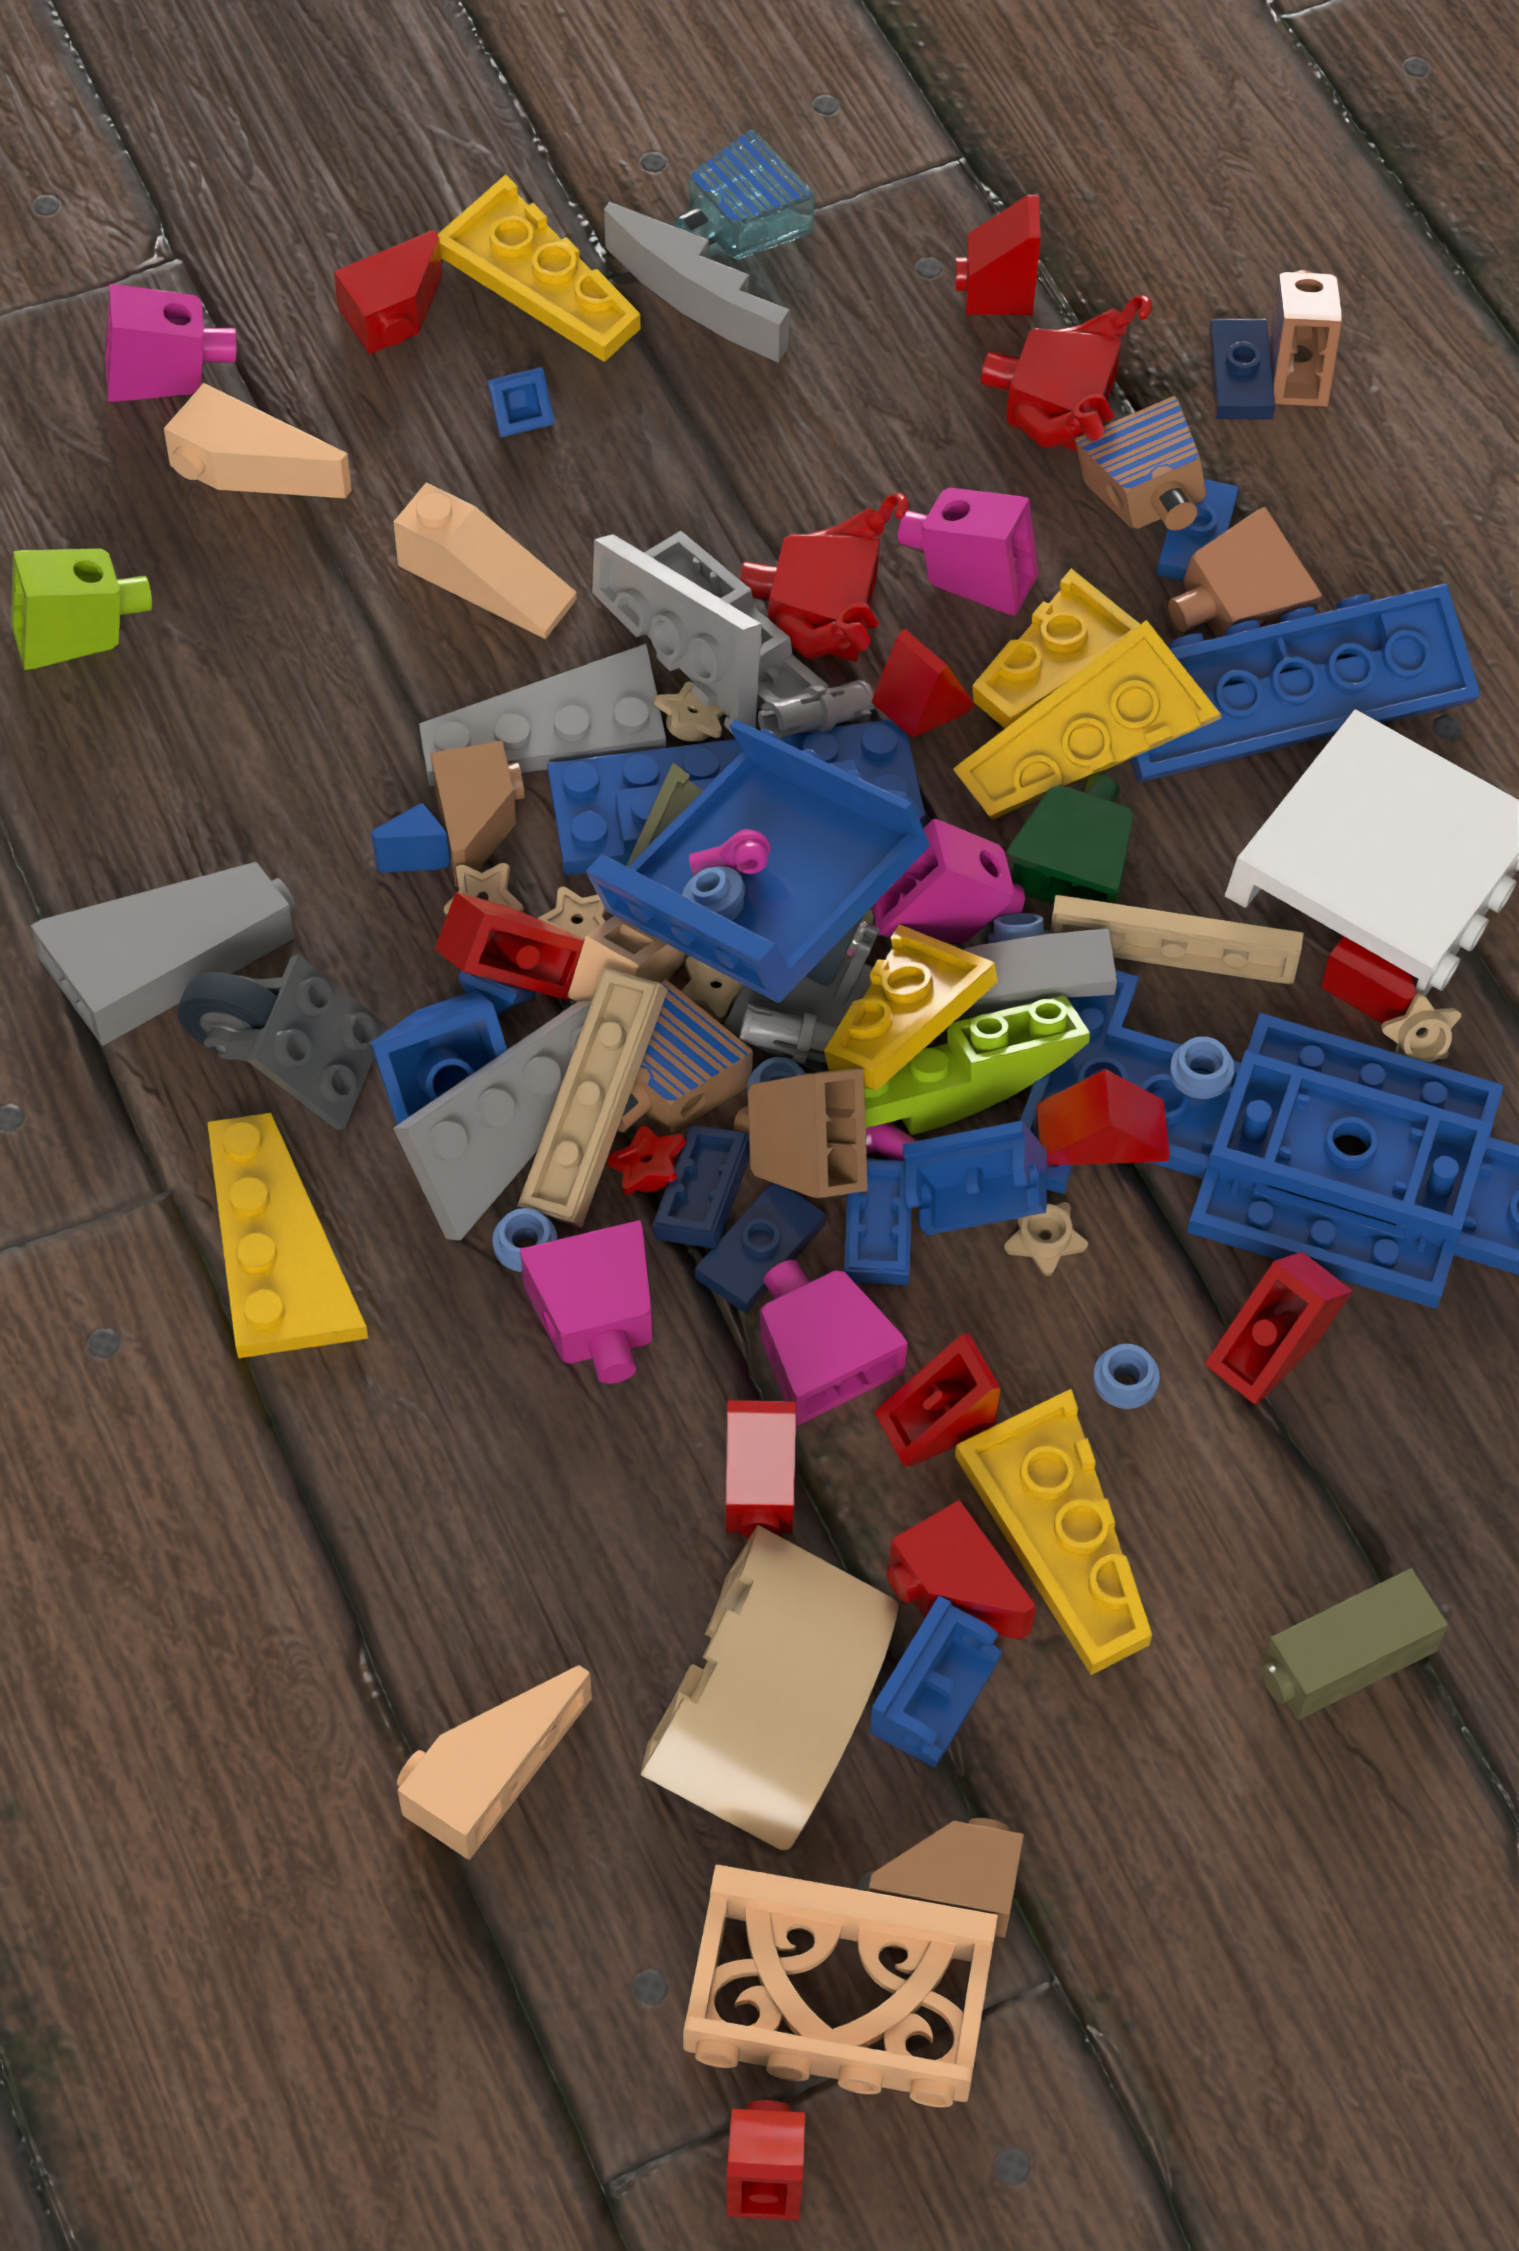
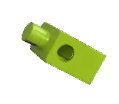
M103 549L13 551L11 627L24 670L36 669L113 649L119 643L120 615L152 610V596L147 577L138 576L117 579L109 553Z

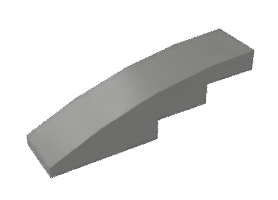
M611 202L607 204L604 208L605 248L641 283L678 311L725 339L773 361L780 362L789 348L790 309L749 294V274L710 260L708 239Z
M679 531L644 552L762 623V646L760 649L757 707L761 711L763 710L761 708L762 704L769 701L796 697L803 689L818 685L829 688L827 683L792 655L790 637L754 607L752 590L685 533Z
M1109 928L1045 934L962 949L995 962L998 983L954 1022L1065 995L1067 998L1115 995L1117 978Z

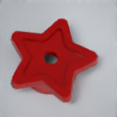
M641 1126L637 1130L631 1145L610 1154L607 1157V1163L609 1167L623 1173L622 1187L625 1194H632L636 1190L641 1192L658 1191L666 1187L668 1182L676 1180L677 1173L674 1166L677 1160L675 1156L685 1146L687 1140L681 1134L657 1137L647 1126Z

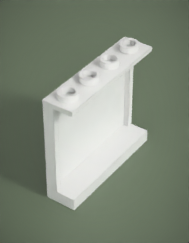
M1355 709L1237 857L1225 897L1246 908L1260 889H1263L1418 978L1419 980L1415 987L1417 994L1421 993L1426 996L1432 987L1442 991L1459 965L1460 958L1455 956L1461 947L1469 952L1472 951L1489 922V919L1485 918L1484 915L1489 909L1499 913L1516 886L1517 881L1512 879V877L1519 871V800Z

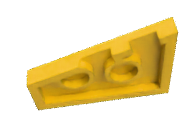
M1072 568L1060 581L1061 590L1051 602L1046 603L1043 601L1032 614V624L1018 640H1010L972 685L973 702L1004 729L1140 625V623Z
M899 924L891 936L893 948L886 960L878 959L869 974L871 985L862 999L852 1002L824 1050L828 1070L864 1068V1085L877 1091L998 983L995 962Z

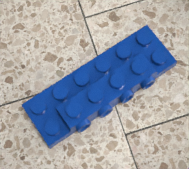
M1442 584L1371 601L1369 594H1361L1338 602L1335 605L1336 610L1316 614L1313 607L1301 608L1281 616V623L1260 627L1257 620H1252L1227 628L1224 631L1225 636L1204 641L1202 634H1191L1173 640L1168 644L1169 649L1220 712L1222 719L1131 758L1137 782L1153 780L1334 736L1355 709L1377 722L1385 724L1474 702L1481 695L1448 585Z
M892 720L836 726L829 732H802L781 739L784 743L801 751L805 749L815 751L827 763L843 771L855 770L866 777L871 784L890 793L893 791L904 793L918 806L921 812L919 820L924 828L925 812L908 736ZM736 739L547 763L548 781L564 876L586 873L585 870L601 854L626 866L672 763L690 775L689 780L704 791L742 752Z

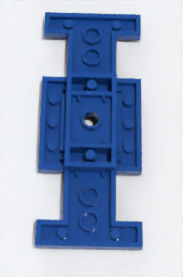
M1115 970L1117 978L1115 995L1067 998L1090 1032L1089 1043L1058 1068L1034 1082L1020 1121H1023L1038 1139L1036 1104L1104 1069L1163 1099L1170 1157L1168 1162L1149 1163L1203 1179L1187 1233L1275 1260L1304 1252L1337 1279L1435 1309L1438 1308L1454 1255L1519 1275V1146L1489 1137L1504 1085L1259 1013L1242 1062L1233 1061L1234 1075L1228 1089L1219 1096L1209 1099H1198L1181 1092L1174 1085L1170 1076L1171 1059L1174 1052L1181 1046L1180 1044L1124 1028L1137 991L1138 976ZM1198 1067L1192 1069V1071L1198 1074H1211L1205 1068ZM1344 1135L1354 1136L1364 1142L1367 1151L1358 1156L1346 1155L1336 1148L1333 1141ZM1074 1165L1047 1166V1190L1064 1195ZM1269 1186H1272V1187H1275V1188H1279V1189H1282V1190H1285V1191H1289V1192H1292V1193H1295V1194H1298V1195H1302V1196H1305V1197H1308V1198H1312V1199H1315V1200H1318V1201H1321V1202H1325V1203H1328V1204H1331V1205H1335V1206H1338V1207H1341V1208H1345V1209H1348V1210H1351V1211H1354V1212H1358V1213H1361V1214H1364V1215H1368V1216H1371V1217H1374V1218H1377V1219H1381V1220H1384V1221H1387V1222H1391V1223H1394V1224H1396V1225H1392V1224H1389V1223H1386V1222H1383V1221H1379V1220H1376V1219H1373V1218H1369V1217H1366V1216H1363V1215H1360V1214H1356V1213H1353V1212H1350V1211H1346V1210H1343V1209H1340V1208H1336V1207H1333V1206H1330V1205H1327V1204H1323V1203H1320V1202H1317V1201H1313V1200H1310V1199H1307V1198H1304V1197H1300V1196H1297V1195H1294V1194H1290V1193H1287V1192H1284V1191H1280V1190L1271 1188V1187H1269Z

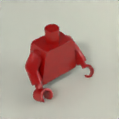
M1139 295L1131 299L1125 305L1122 312L1110 309L1081 325L1056 330L1039 328L1031 330L1028 333L1020 358L991 351L988 352L982 370L981 385L1009 391L1007 422L1011 426L1020 429L1040 448L1048 449L1061 445L1077 452L1075 438L1085 435L1090 441L1099 440L1105 433V427L1102 422L1111 421L1114 418V413L1108 402L1118 373L1122 338L1119 337L1126 333V325L1133 322L1134 316L1139 309L1138 318L1141 320L1148 318L1152 310V301L1148 296Z
M891 494L881 503L878 511L867 508L837 526L806 535L791 534L785 537L777 567L744 561L740 581L752 590L753 599L769 601L768 619L790 637L791 647L804 658L815 659L830 654L842 659L858 662L860 651L865 650L869 646L871 637L866 630L877 628L879 625V621L870 609L879 568L880 538L876 537L883 533L884 524L890 521V515L896 506L895 517L902 519L905 516L909 505L908 499L904 494Z

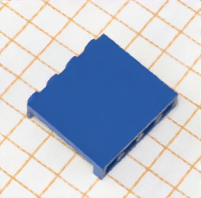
M735 719L729 726L742 752L628 867L601 854L585 871L608 913L780 1003L930 847V844L919 820L921 812L918 806L900 791L890 793L871 784L866 777L855 770L843 771L827 763L818 753L811 749L801 751L784 743L780 737L766 728L759 731ZM740 830H755L767 838L771 851L768 856L767 866L761 872L756 874H740L745 884L744 907L734 920L731 921L682 895L686 884L693 877L689 863L690 854L721 846Z

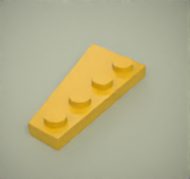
M504 175L438 233L441 258L603 362L609 359L641 329L640 313L598 269L591 270L580 259L579 250L567 237L561 239L547 225V216L534 203L528 205L518 195L517 185L507 175Z
M1146 620L953 770L989 818L993 820L1043 798L1050 787L1057 785L1068 787L1086 779L1091 774L1102 772L1222 718L1220 712Z
M265 1113L207 1122L238 1358L368 1339L367 1326L272 1114Z
M1069 1389L957 1444L955 1458L1090 1675H1093L1149 1646L1152 1632L1127 1556L1122 1553L1114 1529L1115 1520L1108 1498H1104L1095 1471L1096 1462L1088 1438L1085 1439L1077 1416L1078 1407L1072 1389Z

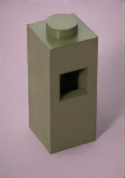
M1410 1568L1272 1636L1262 1663V1677L1275 1701L1279 1704L1286 1702L1298 1721L1437 1652L1448 1623L1413 1569Z

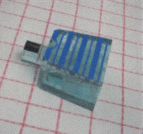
M752 129L692 172L689 177V211L677 216L674 224L676 228L708 239L711 237L730 258L741 259L812 233L815 193L767 142Z

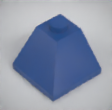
M477 990L419 1009L370 1043L396 1126L507 1050L494 1005Z

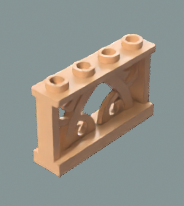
M716 1864L683 2030V2048L687 2052L695 2053V2058L699 2062L713 2067L734 2068L738 2065V2061L767 2066L766 2071L769 2074L784 2080L805 2081L812 2074L838 2079L840 2087L855 2093L877 2094L881 2091V2087L910 2092V2098L913 2101L932 2107H949L953 2104V2100L967 2102L998 1915ZM726 1919L746 1921V1933L752 1959L736 1960L718 1966ZM791 1930L811 1933L815 1943L809 1951L791 1957L778 1956L777 1950L782 1952L795 1951L796 1946L792 1945L787 1939V1935ZM839 1938L857 1941L859 1956L866 1972L874 1982L888 1992L893 1993V1995L866 2015L832 2029L806 2005L787 1975L802 1973L818 1966L832 1953ZM885 1947L902 1949L907 1952V1959L901 1964H895V1969L905 1974H912L908 1980L894 1975L881 1964L879 1954ZM952 1959L972 1962L964 2013L950 2000L933 1992L940 1983ZM758 1976L762 1986L746 1989L735 2002V2008L743 2004L755 2006L760 2013L757 2022L750 2026L727 2023L722 2020L714 2005L716 1995L721 1988L734 1979ZM921 2006L942 2016L948 2023L954 2036L953 2047L945 2056L938 2060L914 2057L906 2050V2041L913 2035L924 2036L931 2043L933 2042V2034L929 2024L922 2017L914 2014ZM782 2020L795 2035L777 2032ZM884 2038L885 2051L866 2048Z

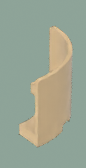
M757 1525L724 1580L720 1598L705 1635L712 1638L703 1655V1658L708 1661L704 1669L694 1664L689 1667L666 1713L647 1743L640 1775L780 1850L791 1848L825 1790L866 1706L892 1637L899 1607L897 1601Z

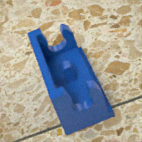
M1023 1121L903 1144L906 1204L908 1208L920 1206V1228L926 1235L1046 1213L1047 1150Z
M938 1596L872 1706L870 1733L936 1769L1002 1657L1003 1650L993 1645L998 1633L986 1623L952 1606L950 1601Z

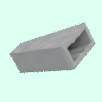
M253 862L41 919L30 926L40 961L100 1044L104 1046L179 1004L186 986L195 976L209 972L232 974L293 940L295 937L291 913L296 910V905L291 893L282 880L276 878L271 881L259 864Z

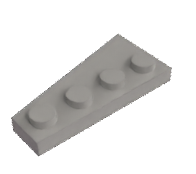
M614 534L595 539L592 593L636 637L647 635L651 639L657 652L656 658L669 671L680 668L694 682L691 692L705 707L716 703L727 715L724 726L732 734L733 732L729 725L735 719L756 728L762 623Z
M647 644L419 723L428 786L434 785L430 753L496 741H503L507 763H519L521 773L547 770V763L666 748V736L661 712L653 704L657 693Z
M578 1001L393 1128L446 1239L461 1240L538 1151L592 1001Z

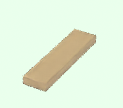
M1060 895L1055 897L1050 934L1109 928L1114 958L1283 984H1294L1304 934L1303 932Z
M604 968L520 1197L518 1207L521 1209H533L549 1219L582 1228L668 991L661 983Z

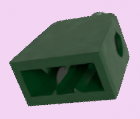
M1091 774L1086 778L1081 792L1061 785L1049 788L1006 853L1012 883L1020 885L1024 890L1025 896L1052 905L1055 903L1056 895L1118 904L1134 812L1129 807L1116 803L1120 793V787L1117 782L1102 774Z

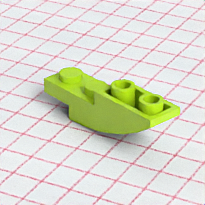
M1065 995L1042 999L1022 1006L954 1022L947 1030V1044L923 1049L877 1091L864 1085L865 1126L869 1128L902 1119L912 1136L974 1115L1008 1099L1065 1063L1089 1043L1090 1032Z

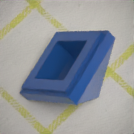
M542 367L487 380L500 438L555 424Z
M462 971L458 977L466 993L477 990L493 1003L497 1017L533 1000L537 993Z

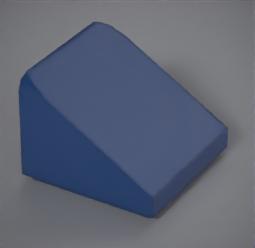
M423 803L405 811L371 832L375 867L380 873L437 870L450 866L447 833Z

